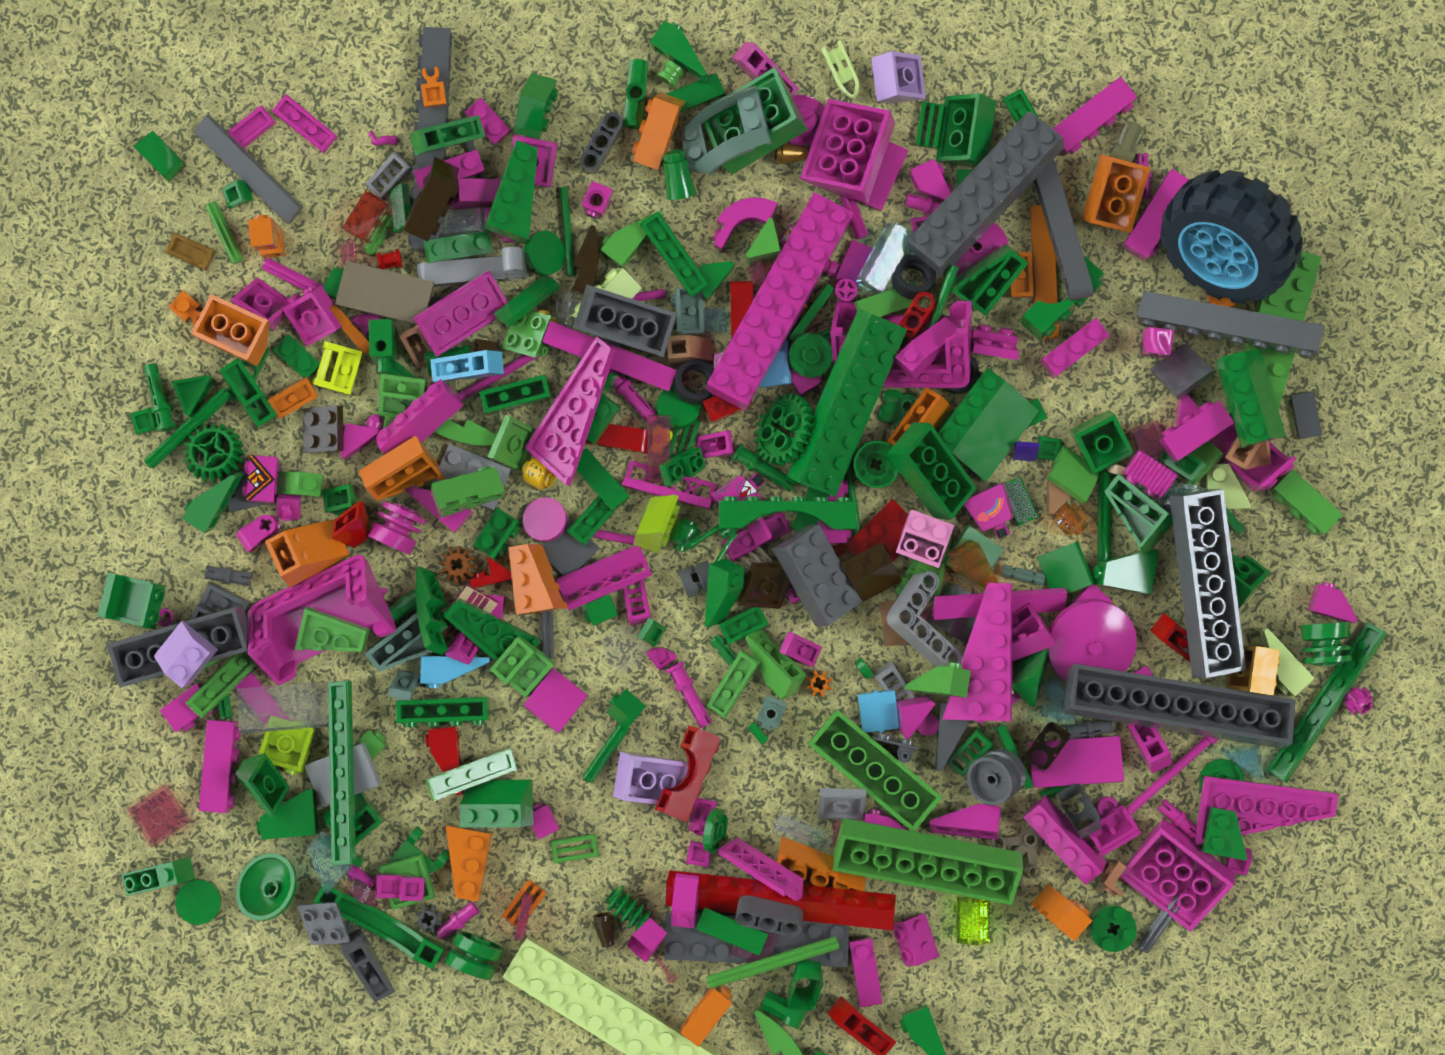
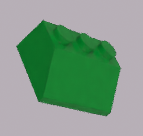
M980 93L945 96L936 162L976 167L989 154L996 100Z
M532 779L489 780L467 788L460 802V828L526 827L534 825Z

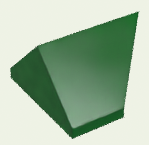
M204 375L171 381L185 415L191 417L199 410L215 379Z
M347 484L324 490L325 513L331 512L340 516L359 501L357 486Z

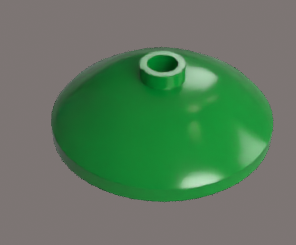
M276 853L262 854L250 861L241 872L236 885V900L242 913L256 921H268L282 914L292 902L296 892L297 875L294 866L287 858Z

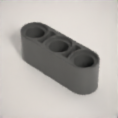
M609 112L603 117L583 151L580 163L584 172L588 174L597 173L623 130V121L618 113ZM616 120L619 122L617 128L611 129L607 126L608 122ZM600 139H605L608 141V144L604 148H599L596 146V142ZM589 158L597 160L593 167H587L585 161Z
M746 895L742 896L738 901L736 921L744 927L795 937L801 933L803 911L794 905Z

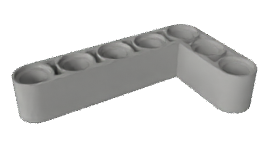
M521 247L501 249L502 256L417 264L418 278L434 282V287H445L448 284L454 283L455 286L465 285L487 270L491 272L495 280H500V282L515 281V278H522V280L528 278L526 259Z
M931 571L914 574L887 614L888 624L935 667L939 665L948 666V657L950 662L961 664L964 655L920 616L939 586L938 576Z

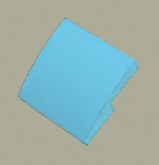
M785 340L759 389L792 384L788 357L790 340Z

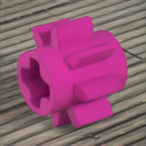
M1354 687L1346 695V702L1344 704L1353 715L1357 712L1366 714L1372 708L1373 701L1371 700L1374 698L1371 696L1372 693L1365 687L1361 690Z

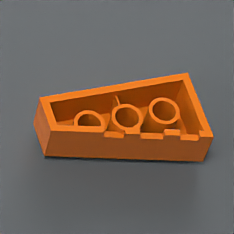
M781 837L776 862L803 878V885L858 891L865 890L866 877L832 871L833 856L787 837Z

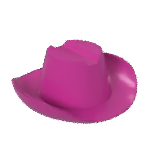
M808 95L792 96L808 130L788 142L795 145L811 144L819 126L824 106L818 100Z

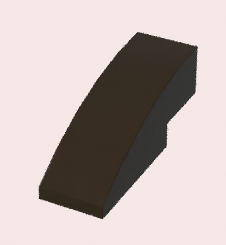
M592 224L573 264L574 268L580 272L572 290L581 296L584 294L586 285L595 287L598 274L599 241L596 226Z

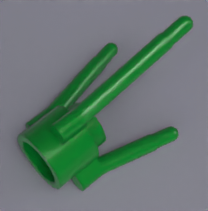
M717 524L693 541L691 546L700 544L716 532L723 539L728 537L729 539L714 562L719 561L723 558L731 543L738 537L736 533L738 529H718Z

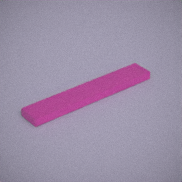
M550 321L543 342L583 358L595 338ZM611 345L616 351L610 369L664 390H670L677 370Z
M1065 588L1012 591V613L1029 602L1037 613L1063 611L1065 609L1067 591ZM984 593L935 596L932 616L934 620L977 617Z

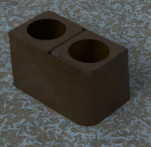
M1055 722L1047 723L1026 752L1024 760L1044 773L1072 734ZM1056 732L1059 734L1061 741L1057 747L1052 748L1046 745L1045 736L1047 733ZM1036 750H1043L1047 754V762L1042 766H1037L1032 762L1031 757Z

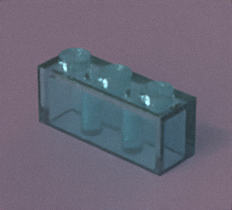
M898 223L886 224L855 282L872 293H883L895 268L909 246L907 240L913 233Z

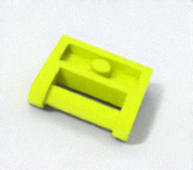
M324 341L322 347L324 349L312 385L351 396L363 352ZM338 352L331 381H324L332 353Z

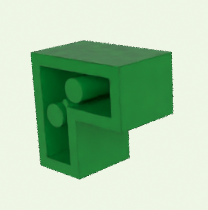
M535 73L530 74L519 96L514 133L540 139L543 132L548 131L550 119H547V114L551 113L553 102H556L559 89H556V79Z

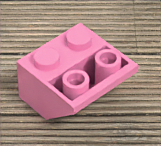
M910 510L896 553L939 568L954 525Z

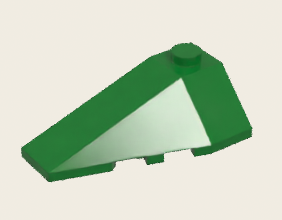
M1232 553L1238 609H1240L1271 572L1247 555L1242 559Z

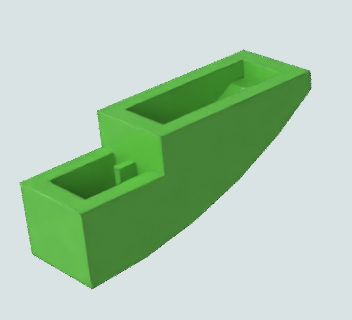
M448 419L435 431L436 434L451 441L476 447H492L497 436L495 433L470 420H467L464 427Z
M760 1008L754 1009V1014L772 1054L782 1051L783 1055H803L796 1041L778 1021Z

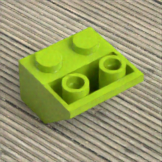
M666 495L650 498L636 532L633 545L658 554L661 546L666 547L670 532L678 517L680 506L677 505L679 496Z

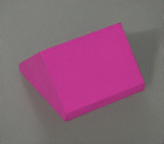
M258 277L232 298V302L237 306L270 321L269 328L273 331L285 316L282 308L289 304L287 297Z

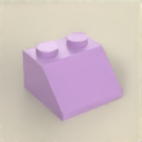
M890 51L872 58L877 102L890 104L926 99L920 55Z
M181 621L154 657L164 674L181 688H184L193 682L218 649L188 624Z

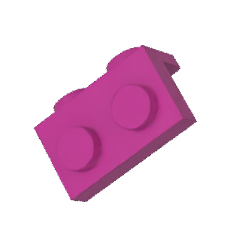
M925 913L915 915L903 921L894 922L893 933L898 941L901 958L906 966H918L939 957Z

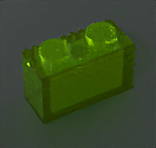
M967 896L956 897L954 912L956 914L954 935L956 943L968 945L990 943V901Z

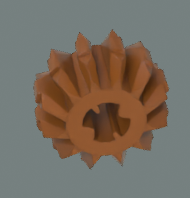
M462 546L457 547L456 553L452 547H449L450 556L446 553L441 554L447 560L446 562L439 561V565L446 566V568L440 570V574L449 572L445 580L450 581L454 576V584L459 583V576L466 583L467 577L465 574L474 577V573L469 571V569H477L476 564H470L471 561L476 559V556L473 555L467 558L471 551L468 548L462 554ZM461 559L463 561L461 563L463 568L454 570L453 567L455 565H452L455 560L460 561Z

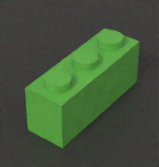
M1293 469L1283 475L1270 489L1273 493L1272 498L1282 505L1284 503L1290 508L1289 513L1297 520L1301 518L1307 524L1305 526L1306 529L1313 535H1325L1343 515Z

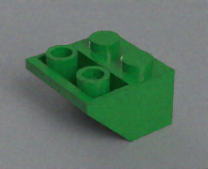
M364 792L354 795L356 845L386 821ZM330 808L322 816L331 830Z

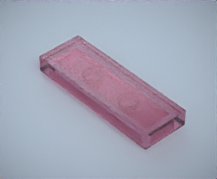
M648 415V483H663L659 465L670 459L671 415Z

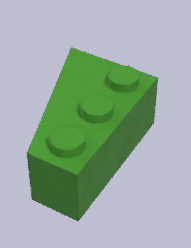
M486 466L474 473H466L454 478L431 483V494L440 518L505 497V490L496 467L490 468V466Z

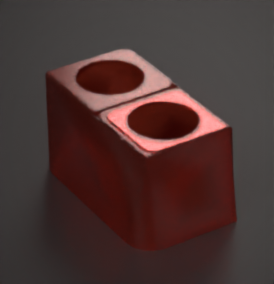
M365 190L344 223L343 230L367 243L370 231L373 227L376 229L382 218L379 220L382 212L386 208V212L388 211V204L369 190Z

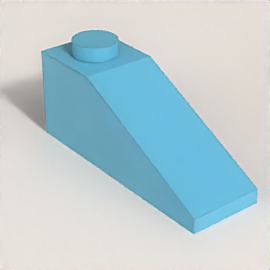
M484 350L431 359L433 382H437L440 379L452 381L504 374L502 352Z
M421 656L420 683H426V688H440V684H446L490 663L491 658L474 657L472 662L467 665L450 657Z

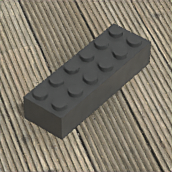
M243 605L184 621L218 649L209 662L248 651V622ZM179 623L106 644L119 688L165 675L154 655Z

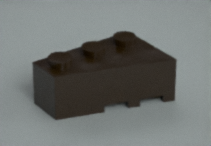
M433 158L431 170L423 180L424 184L408 213L403 231L427 242L431 235L435 236L440 227L438 221L441 216H446L450 207L447 203L450 197L454 198L459 189V186L456 185L459 172L458 167L439 158Z

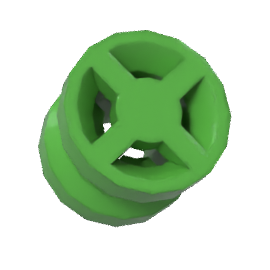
M667 60L663 71H659L657 76L660 80L675 88L678 85V79L683 77L685 72L677 64Z

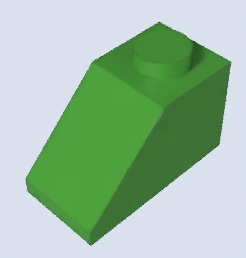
M279 472L276 494L322 499L324 476L322 474L306 472Z

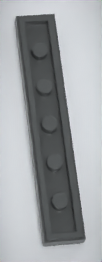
M205 115L194 130V133L287 224L292 223L303 209V206L210 115Z

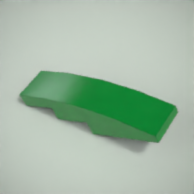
M419 566L416 569V607L421 636L425 649L443 655L448 650L442 632L448 627L442 610L447 606V602L436 573Z

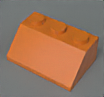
M1100 154L1081 219L1131 233L1151 167Z
M211 294L191 334L199 340L257 367L267 349L270 321Z

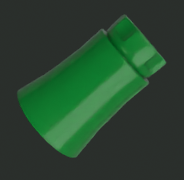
M676 149L663 153L666 199L679 200L696 195L697 192L691 178L684 150Z

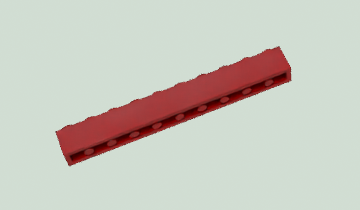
M669 870L666 906H672L675 876L678 873L699 876V910H703L706 907L713 911L736 913L739 899L742 896L748 895L797 906L803 911V921L893 931L895 894L803 885L802 898L795 901L787 895L782 896L756 879Z

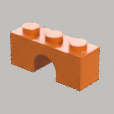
M256 215L254 219L248 220L250 244L255 251L260 250V255L263 258L286 256L284 230L271 217H268V215Z

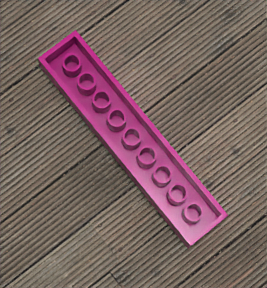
M815 192L813 193L707 382V391L747 411L852 222L854 212Z

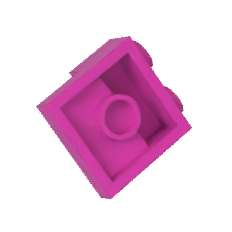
M314 285L307 287L302 291L304 294L302 296L299 293L287 299L289 304L282 308L306 346L342 327L329 308L333 305V302L322 285L316 288Z
M981 323L978 326H972L971 350L973 353L1018 360L1019 350L1016 347L1018 337L1012 329L1000 327V330L991 329L990 325Z

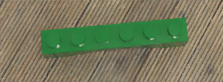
M725 496L724 501L719 500L718 529H742L748 523L761 516L778 512H794L810 516L822 522L831 530L856 529V502H851L849 497H838L837 501H828V497H814V501H805V497H792V501H783V497H769V501H760V497H746V501H737L735 496Z
M330 880L323 883L313 903L337 902L342 918L378 935L412 959L432 970L436 967L447 947Z

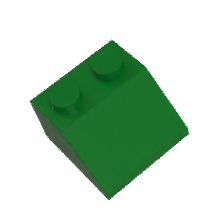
M1110 410L1069 430L1079 452L1093 474L1134 454L1116 415Z
M266 753L244 760L236 772L239 781L244 785L258 806L269 817L273 816L287 793L289 785Z

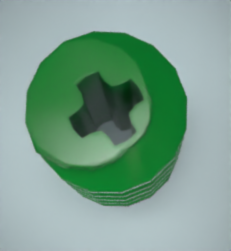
M620 885L607 896L602 904L609 902L607 910L615 908L613 916L616 917L622 914L620 922L623 923L629 920L627 928L630 929L635 926L636 932L649 919L651 910L647 909L643 912L644 904L641 903L636 906L638 898L634 897L629 900L631 892L627 891L622 894L624 886Z

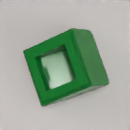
M236 180L222 188L229 209L254 201L250 187L243 180Z

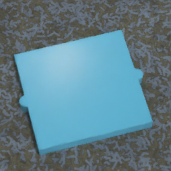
M874 690L871 693L858 694L862 730L865 733L875 731L883 733L884 730L900 728L895 690L879 692Z

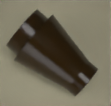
M610 912L594 915L592 924L602 948L615 945L614 917L611 916Z

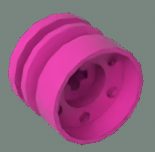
M383 501L381 506L389 509L390 512L387 515L378 511V515L386 521L384 524L373 522L367 536L411 555L417 542L409 534L410 532L417 534L422 532V530L413 527L415 522H418L425 526L427 520L405 506Z

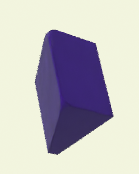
M1016 442L1014 444L1013 459L1035 462L1040 444Z

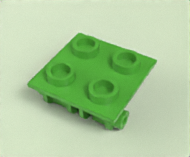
M535 311L528 312L509 327L501 349L534 358L546 355L548 348L542 341L552 316Z

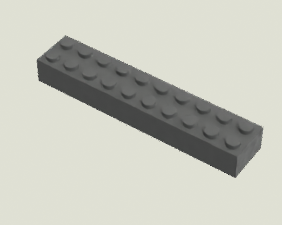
M1073 664L1067 669L1063 713L1283 749L1292 745L1295 700Z

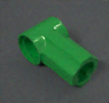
M770 990L767 991L760 1005V1009L780 1018L782 1022L796 1029L800 1028L807 1011L788 1009V999Z

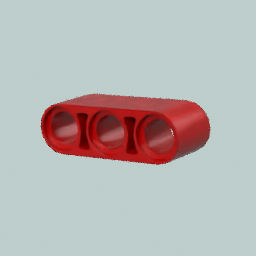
M730 281L731 339L753 302V281Z
M918 293L899 322V326L907 329L904 336L907 339V343L905 346L900 347L897 353H900L912 340L918 337L930 320L936 305L930 293ZM929 299L931 304L928 308L922 309L919 307L922 300ZM912 318L919 320V324L915 328L908 327V321Z
M609 424L596 444L601 447L620 448V450L640 451L643 454H649L652 431ZM586 439L585 444H589V445L593 444V443H591L589 440Z

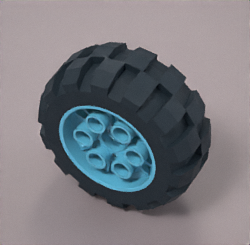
M1213 170L1188 180L1178 190L1163 213L1160 237L1162 247L1168 249L1167 259L1174 269L1179 268L1184 274L1183 278L1192 286L1198 285L1206 290L1207 295L1219 300L1226 297L1232 303H1247L1250 300L1256 302L1268 297L1284 285L1301 258L1303 237H1301L1302 227L1297 215L1290 213V204L1281 194L1275 195L1268 189L1270 185L1258 178L1254 180L1244 177L1242 172L1228 170L1221 174L1219 170Z

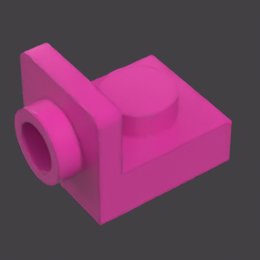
M696 798L693 806L694 810L690 816L689 831L696 835H704L707 818L711 810L716 807L717 801Z

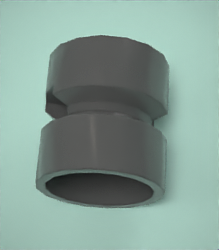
M708 560L696 564L695 569L688 567L678 571L688 598L699 595L701 590L707 592ZM699 577L700 581L693 583L692 579Z

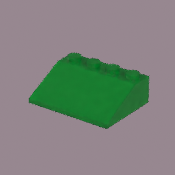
M776 67L734 91L737 92L757 85L772 144L760 145L755 147V150L724 163L722 166L731 175L808 130L801 112ZM738 104L713 115L704 122L714 148L733 137L745 133Z
M986 368L938 434L957 461L986 483L1039 410L1004 379L989 368Z

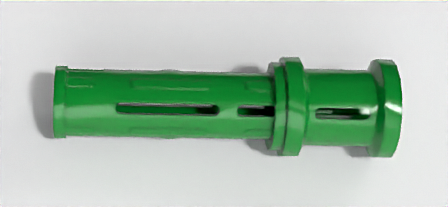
M147 364L143 368L153 403L151 412L155 414L157 422L156 431L166 432L176 428V423H173L170 412L172 407L167 403L158 364Z
M740 443L731 461H737L746 466L749 472L755 470L788 490V492L792 490L793 486L786 483V481L795 485V480L787 477V474L760 459L759 453H752L744 448V444Z

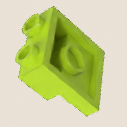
M271 716L258 755L266 753L275 767L277 765L285 768L284 773L297 776L298 772L304 773L315 729Z

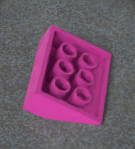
M828 99L800 179L845 198L868 203L895 126V120L891 111Z
M1164 818L1147 835L1125 865L1126 869L1120 876V878L1164 912L1169 911L1168 915L1190 932L1234 886L1235 873L1209 853L1203 852L1199 845L1195 844ZM1178 894V901L1173 909H1176L1177 906L1180 908L1174 914L1167 906L1172 902L1175 895Z

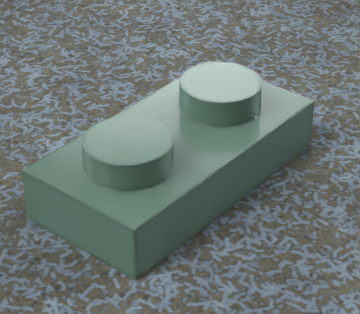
M398 670L389 687L388 696L400 701L411 700L419 685L421 674Z

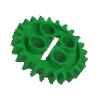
M784 393L783 397H776V402L770 401V408L764 407L766 413L759 415L762 420L756 423L759 426V430L754 432V434L758 435L754 440V443L758 444L755 449L760 452L759 456L764 458V461L776 466L779 464L785 466L786 462L792 463V457L799 459V451L805 452L803 446L810 444L807 439L813 436L810 433V429L815 427V425L811 424V421L815 419V416L811 415L813 408L809 407L810 403L805 401V398L790 393V395ZM773 423L780 424L783 428L795 433V437L775 427Z

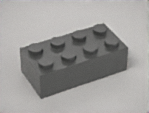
M586 285L573 328L664 357L677 313Z
M819 524L803 527L773 548L775 555L815 626H829L862 602Z

